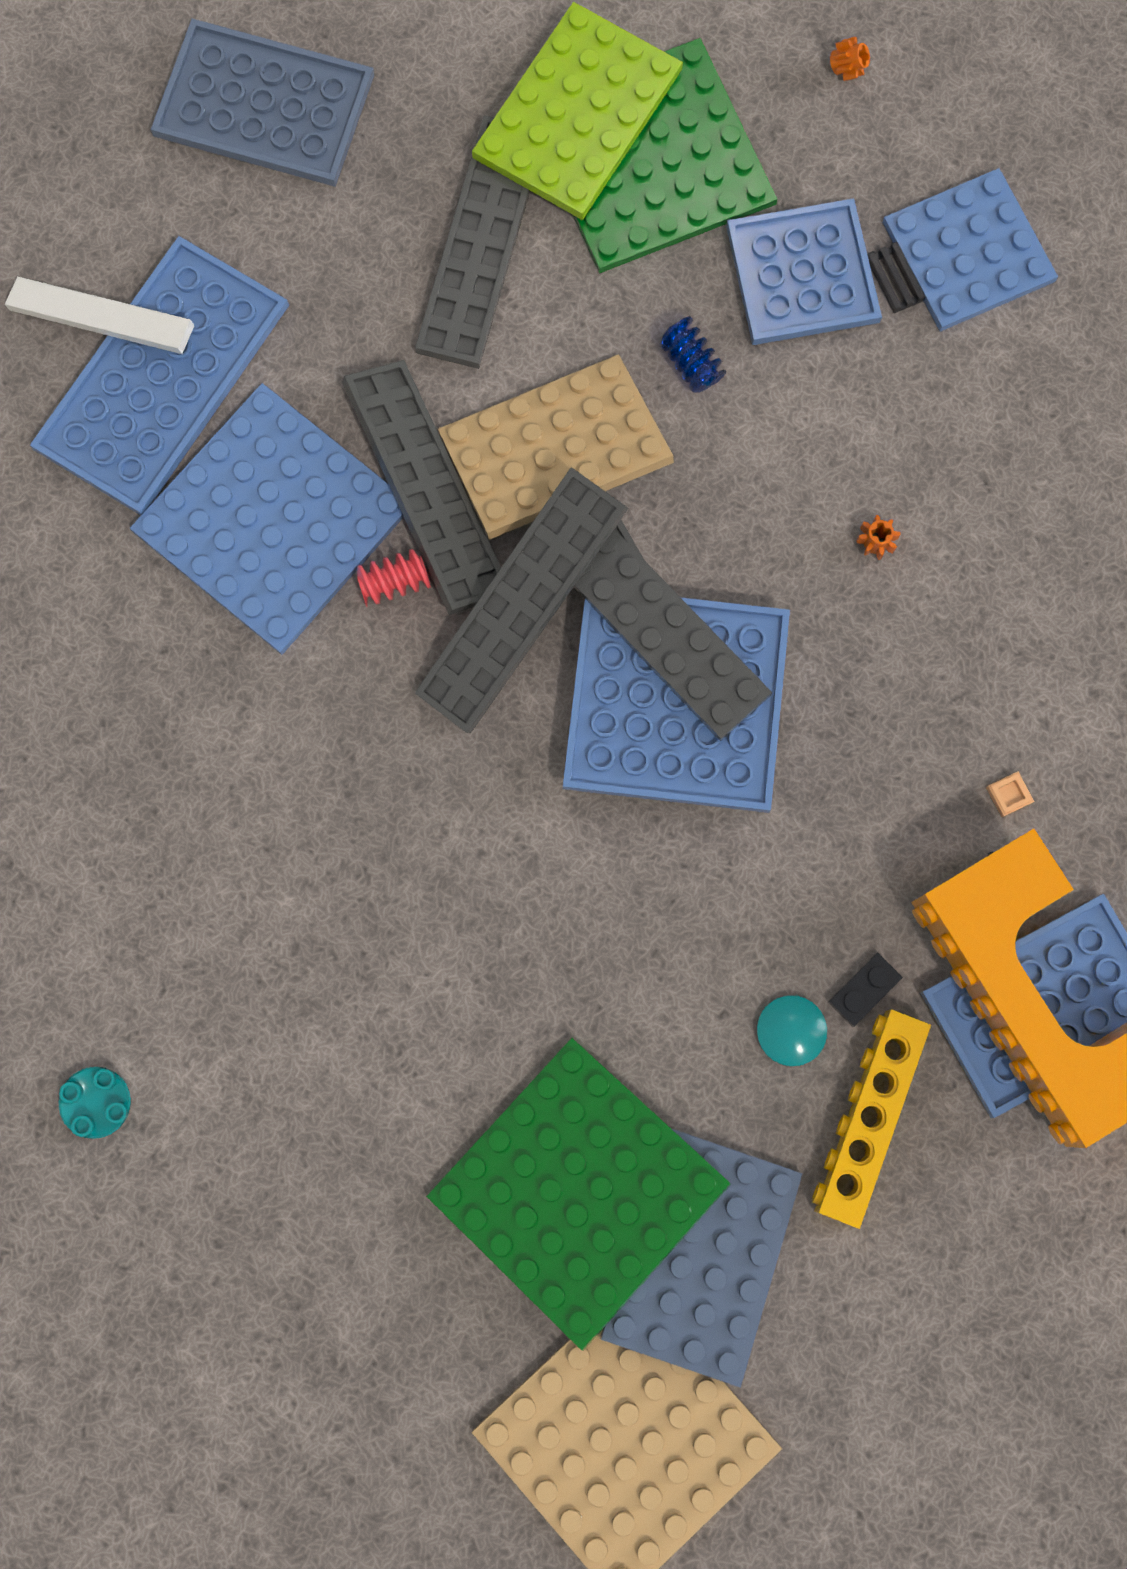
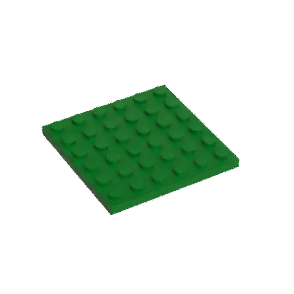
M701 38L664 51L683 62L680 74L584 219L581 220L573 215L599 274L726 225L727 220L744 218L777 204L778 199Z
M571 1038L426 1197L581 1351H584L727 1190L731 1183L580 1044Z

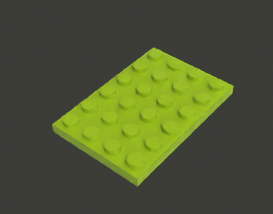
M573 1L472 150V158L583 220L680 74L683 62Z

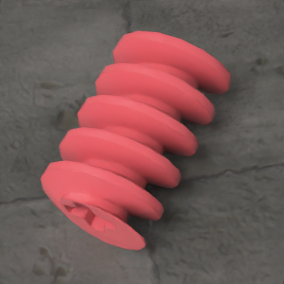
M413 549L409 550L407 561L401 553H397L394 565L388 557H384L381 569L375 561H371L368 573L362 565L357 566V579L366 607H368V597H371L376 605L380 604L381 593H384L389 601L393 600L394 589H397L402 597L406 596L407 585H410L415 593L419 592V581H423L428 589L431 588L422 556L419 557Z

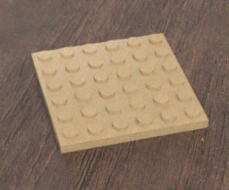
M602 1331L584 1351H581L569 1339L472 1430V1434L588 1569H659L775 1457L782 1448L723 1381L601 1340Z

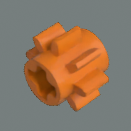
M856 36L837 42L835 44L836 50H833L830 55V64L833 72L836 75L843 74V81L856 79L858 76L864 75V68H867L870 63V52L865 43L857 44Z
M876 515L871 525L865 521L862 523L860 529L865 534L859 535L856 542L864 544L866 549L863 555L866 556L869 553L877 555L878 560H881L885 550L889 553H894L897 546L892 541L898 540L901 535L900 532L894 531L892 527L894 520L891 519L887 522L880 520L879 515ZM879 538H885L883 542L879 541Z

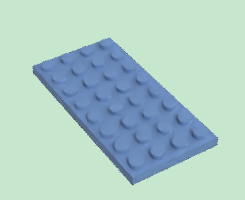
M180 236L177 237L130 305L190 319L194 324V328L183 354L107 336L30 444L31 448L37 453L139 515H142L153 503L289 307L287 299Z

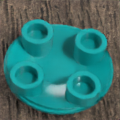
M783 996L769 1003L762 1011L757 1024V1037L761 1048L770 1059L785 1066H800L815 1059L824 1048L827 1039V1024L822 1012L813 1002L800 996Z
M89 1067L73 1074L59 1091L60 1116L73 1134L79 1137L96 1139L114 1133L123 1125L130 1111L131 1097L127 1084L116 1072L107 1068Z

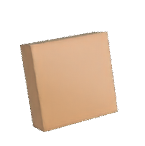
M1015 772L986 787L1001 817L1007 816L1034 802L1019 772Z

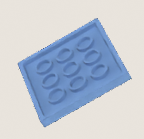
M1000 168L885 216L882 222L892 242H898L925 295L924 302L940 332L1052 284L1058 278Z
M854 198L727 220L726 228L752 345L880 323L882 314Z

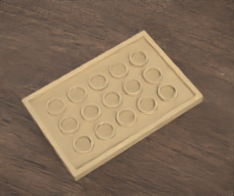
M619 354L438 429L440 438L489 540L533 522L571 467L601 489L607 491L674 463L670 448Z

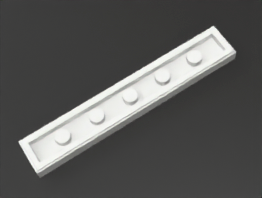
M18 276L5 302V306L10 311L183 354L194 328V324L190 319Z

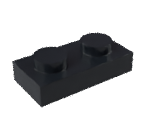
M876 953L828 1003L852 1027H855L903 977L879 953Z

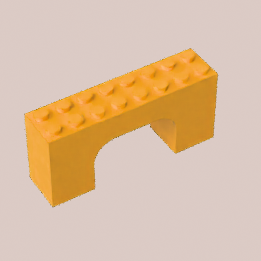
M1033 828L911 902L915 908L912 910V913L918 924L922 928L927 927L934 938L931 940V943L937 954L941 958L946 957L953 968L950 973L956 984L961 989L966 988L973 999L970 1001V1005L974 1013L981 1020L985 1018L992 1031L989 1032V1035L995 1046L1001 1051L1004 1049L1012 1061L1009 1063V1067L1014 1076L1020 1082L1024 1080L1031 1091L1028 1097L1032 1105L1039 1113H1045L1051 1123L1048 1129L1053 1138L1060 1145L1064 1144L1065 1147L1087 1148L1127 1123V1023L1089 1046L1075 1042L1062 1030L1018 960L1015 942L1018 930L1024 921L1074 890Z

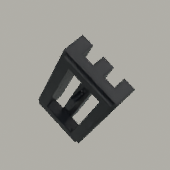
M898 242L892 243L888 248L886 246L880 248L879 252L875 253L872 251L868 253L870 267L893 313L924 301L925 295ZM890 255H893L907 285L909 286L914 296L913 298L911 297ZM880 259H883L903 302H899L879 262Z

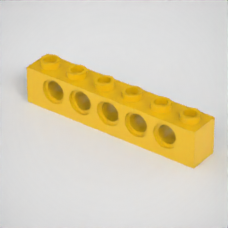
M892 1009L885 1011L884 1016L880 1014L877 1016L872 1028V1034L876 1036L872 1049L868 1047L865 1049L860 1062V1068L864 1069L861 1081H854L849 1092L848 1101L852 1102L848 1116L842 1115L836 1129V1135L841 1136L836 1150L832 1148L829 1150L824 1163V1169L828 1170L824 1184L818 1182L813 1193L812 1203L816 1204L814 1212L860 1229L931 1028L930 1024ZM889 1040L896 1041L901 1048L900 1056L896 1060L890 1059L885 1053V1045ZM878 1073L884 1074L889 1080V1087L883 1094L877 1092L873 1086V1079ZM868 1106L872 1107L877 1113V1121L872 1127L865 1126L861 1120V1113ZM855 1140L861 1141L866 1150L864 1157L859 1161L853 1160L849 1154V1146ZM844 1174H848L854 1183L852 1191L846 1195H842L837 1189V1180Z

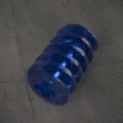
M688 316L666 330L662 336L661 348L664 351H668V358L675 362V368L679 372H683V380L690 382V390L693 393H700L719 382L726 374V370L717 371V368L722 364V360L717 358L710 361L715 350L711 347L703 351L702 348L707 344L708 340L706 337L698 340L695 339L701 330L699 327L688 329L693 323V318Z

